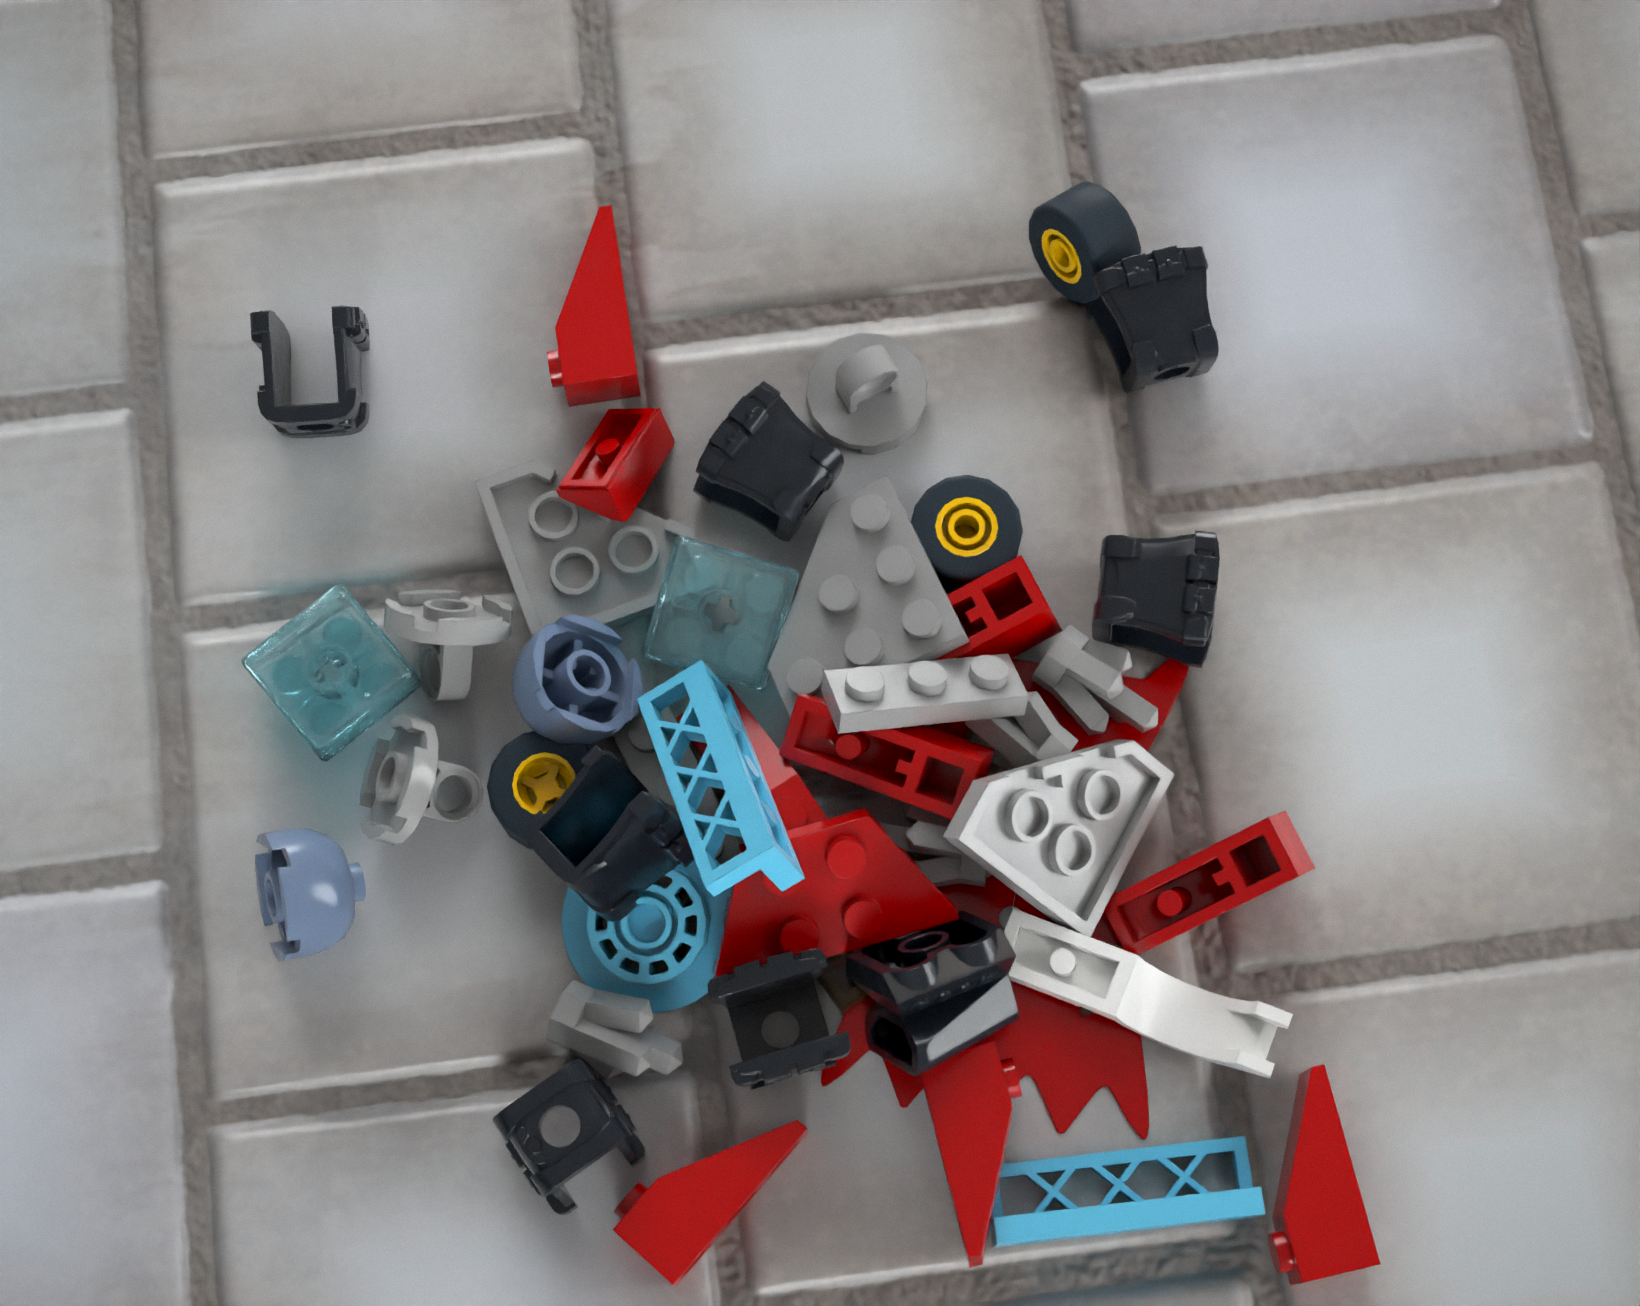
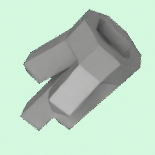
M1070 624L1055 640L1032 676L1031 680L1050 692L1088 735L1104 733L1109 717L1118 723L1127 722L1141 733L1155 728L1158 724V708L1123 685L1122 675L1132 668L1129 650L1090 639Z
M1037 691L1027 692L1029 697L1025 715L965 721V725L969 728L966 732V740L994 749L995 752L991 762L1005 770H1011L1070 753L1079 740L1057 722Z
M905 802L903 808L907 822L914 825L906 827L880 823L888 836L900 848H903L914 861H918L916 863L921 871L936 887L957 883L985 887L988 871L943 838L951 819Z
M572 980L562 992L549 1020L546 1039L551 1044L575 1053L607 1079L622 1072L638 1076L647 1068L668 1075L683 1062L682 1043L651 1031L654 1022L649 999L597 990Z

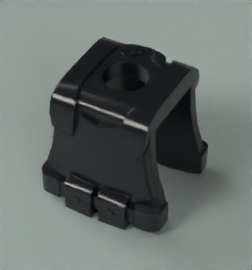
M1175 245L1153 250L1148 254H1137L1123 258L1120 262L1094 275L1093 279L1099 298L1085 303L1089 319L1094 321L1111 351L1124 392L1130 393L1143 390L1145 386L1184 376L1194 377L1208 373L1215 363L1219 353V346L1208 308L1206 274L1208 263L1202 246L1177 248Z
M331 307L338 402L291 405L290 335L286 326L274 311L265 310L250 313L251 339L262 351L264 385H259V391H257L260 413L269 423L273 424L280 434L290 438L346 436L361 432L368 424L369 404L366 402L362 403L361 352L370 349L369 325L366 315L359 307Z
M762 381L759 386H756L738 401L727 418L723 420L709 439L696 468V473L699 476L693 492L709 504L713 502L737 511L766 528L778 539L787 542L799 530L802 520L820 496L829 490L838 478L844 464V458L835 446L816 435L794 414L788 404L781 398V393Z
M1195 531V534L1169 538H1133L1125 535H1108L1103 538L1100 553L1101 573L1098 597L1094 604L1092 618L1093 639L1117 647L1124 646L1156 653L1173 661L1180 662L1181 666L1202 668L1212 639L1220 567L1219 542L1216 533Z
M596 745L581 759L584 767L556 803L545 814L540 810L531 818L526 825L525 837L535 853L588 906L603 919L615 922L626 917L637 906L636 901L640 897L639 895L654 882L679 864L687 868L695 859L681 821L661 800L651 795L638 778L610 750H601Z
M819 949L806 950L797 955H793V951L769 956L766 957V964L763 965L760 964L759 960L733 968L734 973L714 977L707 984L711 1004L715 1003L725 1006L730 1015L742 1062L729 1066L732 1079L736 1085L740 1087L750 1086V1089L753 1090L774 1084L773 1082L776 1081L779 1082L792 1078V1074L795 1073L802 1075L808 1072H816L837 1065L836 1060L846 1057L851 1051L848 1032L829 1036L815 988L817 978L828 970L826 957ZM784 1011L790 1013L799 1023V1036L789 1047L774 1048L767 1044L762 1037L761 1027L763 1021L774 1012Z
M581 1059L570 1062L493 1118V1123L507 1142L505 1145L511 1153V1157L516 1161L519 1168H526L523 1174L530 1182L531 1187L535 1189L539 1196L546 1197L551 1208L559 1215L569 1214L578 1208L564 1184L612 1149L617 1147L633 1168L646 1157L644 1145L638 1136L634 1134L636 1128L631 1121V1117L625 1112L621 1104L615 1106L618 1100L612 1093L610 1086H607L601 1077L597 1079L588 1063ZM559 1107L572 1109L580 1119L579 1135L571 1144L563 1147L548 1144L543 1138L541 1131L542 1121L546 1114Z

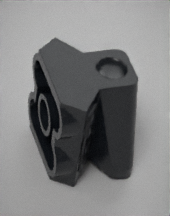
M963 910L958 911V920L855 949L853 953L846 955V976L877 1002L865 1019L866 1041L869 1049L912 1076L919 1075L938 1066L1019 1019V1012L1009 978V972L1016 958L1013 948L1001 927Z

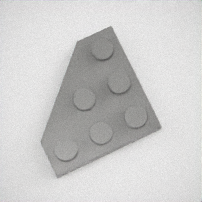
M534 460L474 481L532 637L545 625L554 623L563 616L573 614L594 618L612 629L715 591L713 579L693 528L671 518L667 521L639 508H635L626 522H618L560 498L556 489L564 476L557 474L555 469Z
M887 475L837 500L829 507L767 666L790 717L798 694L804 693L824 699L821 691L824 670L910 663L923 660L932 661L970 642Z
M1115 739L973 780L943 838L1057 925L1091 937L1175 774L1134 740Z

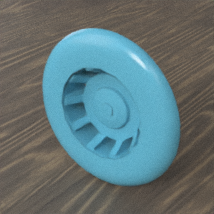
M715 859L716 865L719 867L720 863ZM695 860L687 868L679 864L665 874L672 878V883L668 888L654 882L639 895L640 897L636 901L637 906L626 917L615 922L607 920V929L602 927V917L588 906L573 889L568 887L562 910L563 940L574 969L587 986L597 990L649 999L652 1013L668 1012L682 1008L708 993L707 984L713 978L714 960L717 961L724 929L722 922L727 898L731 896L732 886L714 897L704 887ZM683 888L693 902L691 906H684L678 897V893ZM691 915L697 916L696 933L687 931L688 917ZM607 939H610L616 947L617 953L615 955L606 942ZM682 942L691 946L684 959L675 953ZM628 958L639 962V971L626 965ZM663 959L668 965L669 970L657 973L653 962Z

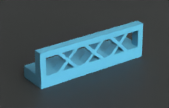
M700 660L639 697L637 701L704 887L715 897L760 869L782 892L805 879L732 693L708 666ZM688 695L690 702L679 724L663 721L660 711ZM690 741L707 743L705 752L696 769L680 767V762ZM708 787L725 790V794L714 817L697 813V809ZM725 835L742 837L747 850L717 867L715 856Z
M1245 1136L1005 1163L1002 1167L1000 1179L1025 1176L1047 1194L1033 1213L1003 1216L1000 1187H998L990 1233L992 1248L1253 1218L1264 1215L1265 1208L1261 1187H1253L1246 1138ZM1231 1152L1237 1189L1209 1192L1191 1178L1190 1175L1205 1155ZM1193 1157L1183 1171L1169 1160ZM1155 1161L1176 1177L1177 1180L1163 1198L1144 1200L1124 1183L1139 1163ZM1128 1164L1118 1179L1104 1168ZM1091 1169L1112 1186L1097 1206L1079 1208L1059 1192L1074 1170ZM1063 1172L1053 1186L1038 1175ZM1184 1184L1196 1193L1175 1196ZM1118 1191L1131 1201L1109 1204ZM1052 1199L1065 1208L1043 1212Z

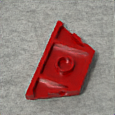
M864 808L786 831L805 879L782 892L760 869L732 886L731 896L727 898L722 922L724 929L717 961L714 960L712 974L713 978L723 974L734 973L733 968L759 960L760 964L763 965L766 964V957L793 951V955H797L806 950L819 949L828 958L959 919L952 900L932 883L921 871L919 865L888 836L886 830ZM745 843L738 845L737 855L747 850Z

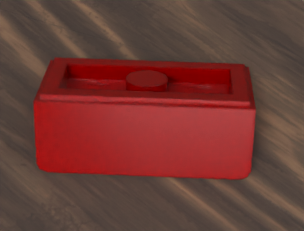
M660 408L608 409L556 489L558 496L618 522L628 521L674 447V437Z

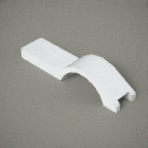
M1013 908L1004 930L1016 954L1015 961L1009 972L1011 981L1112 1019L1122 1026L1174 1050L1266 1078L1271 1077L1275 1063L1267 1061L1266 1058L1277 1027L1288 1029L1293 1016L1292 1013L1260 1001H1244L1229 998L1185 983L1148 964L1139 955Z

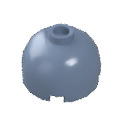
M571 614L560 617L554 623L545 625L521 649L512 672L513 701L521 718L533 731L560 744L581 743L590 745L613 736L638 713L639 704L637 699L643 695L641 670L635 658L627 662L622 651L616 646L623 640L613 629L594 618Z
M285 829L259 834L256 842L268 848L267 853L255 855L256 882L264 926L278 923L279 933L282 941L270 943L274 955L278 961L311 956L330 949L345 937L353 924L355 902L365 900L366 886L360 864L358 862L348 864L345 853L338 843L327 834L312 829Z

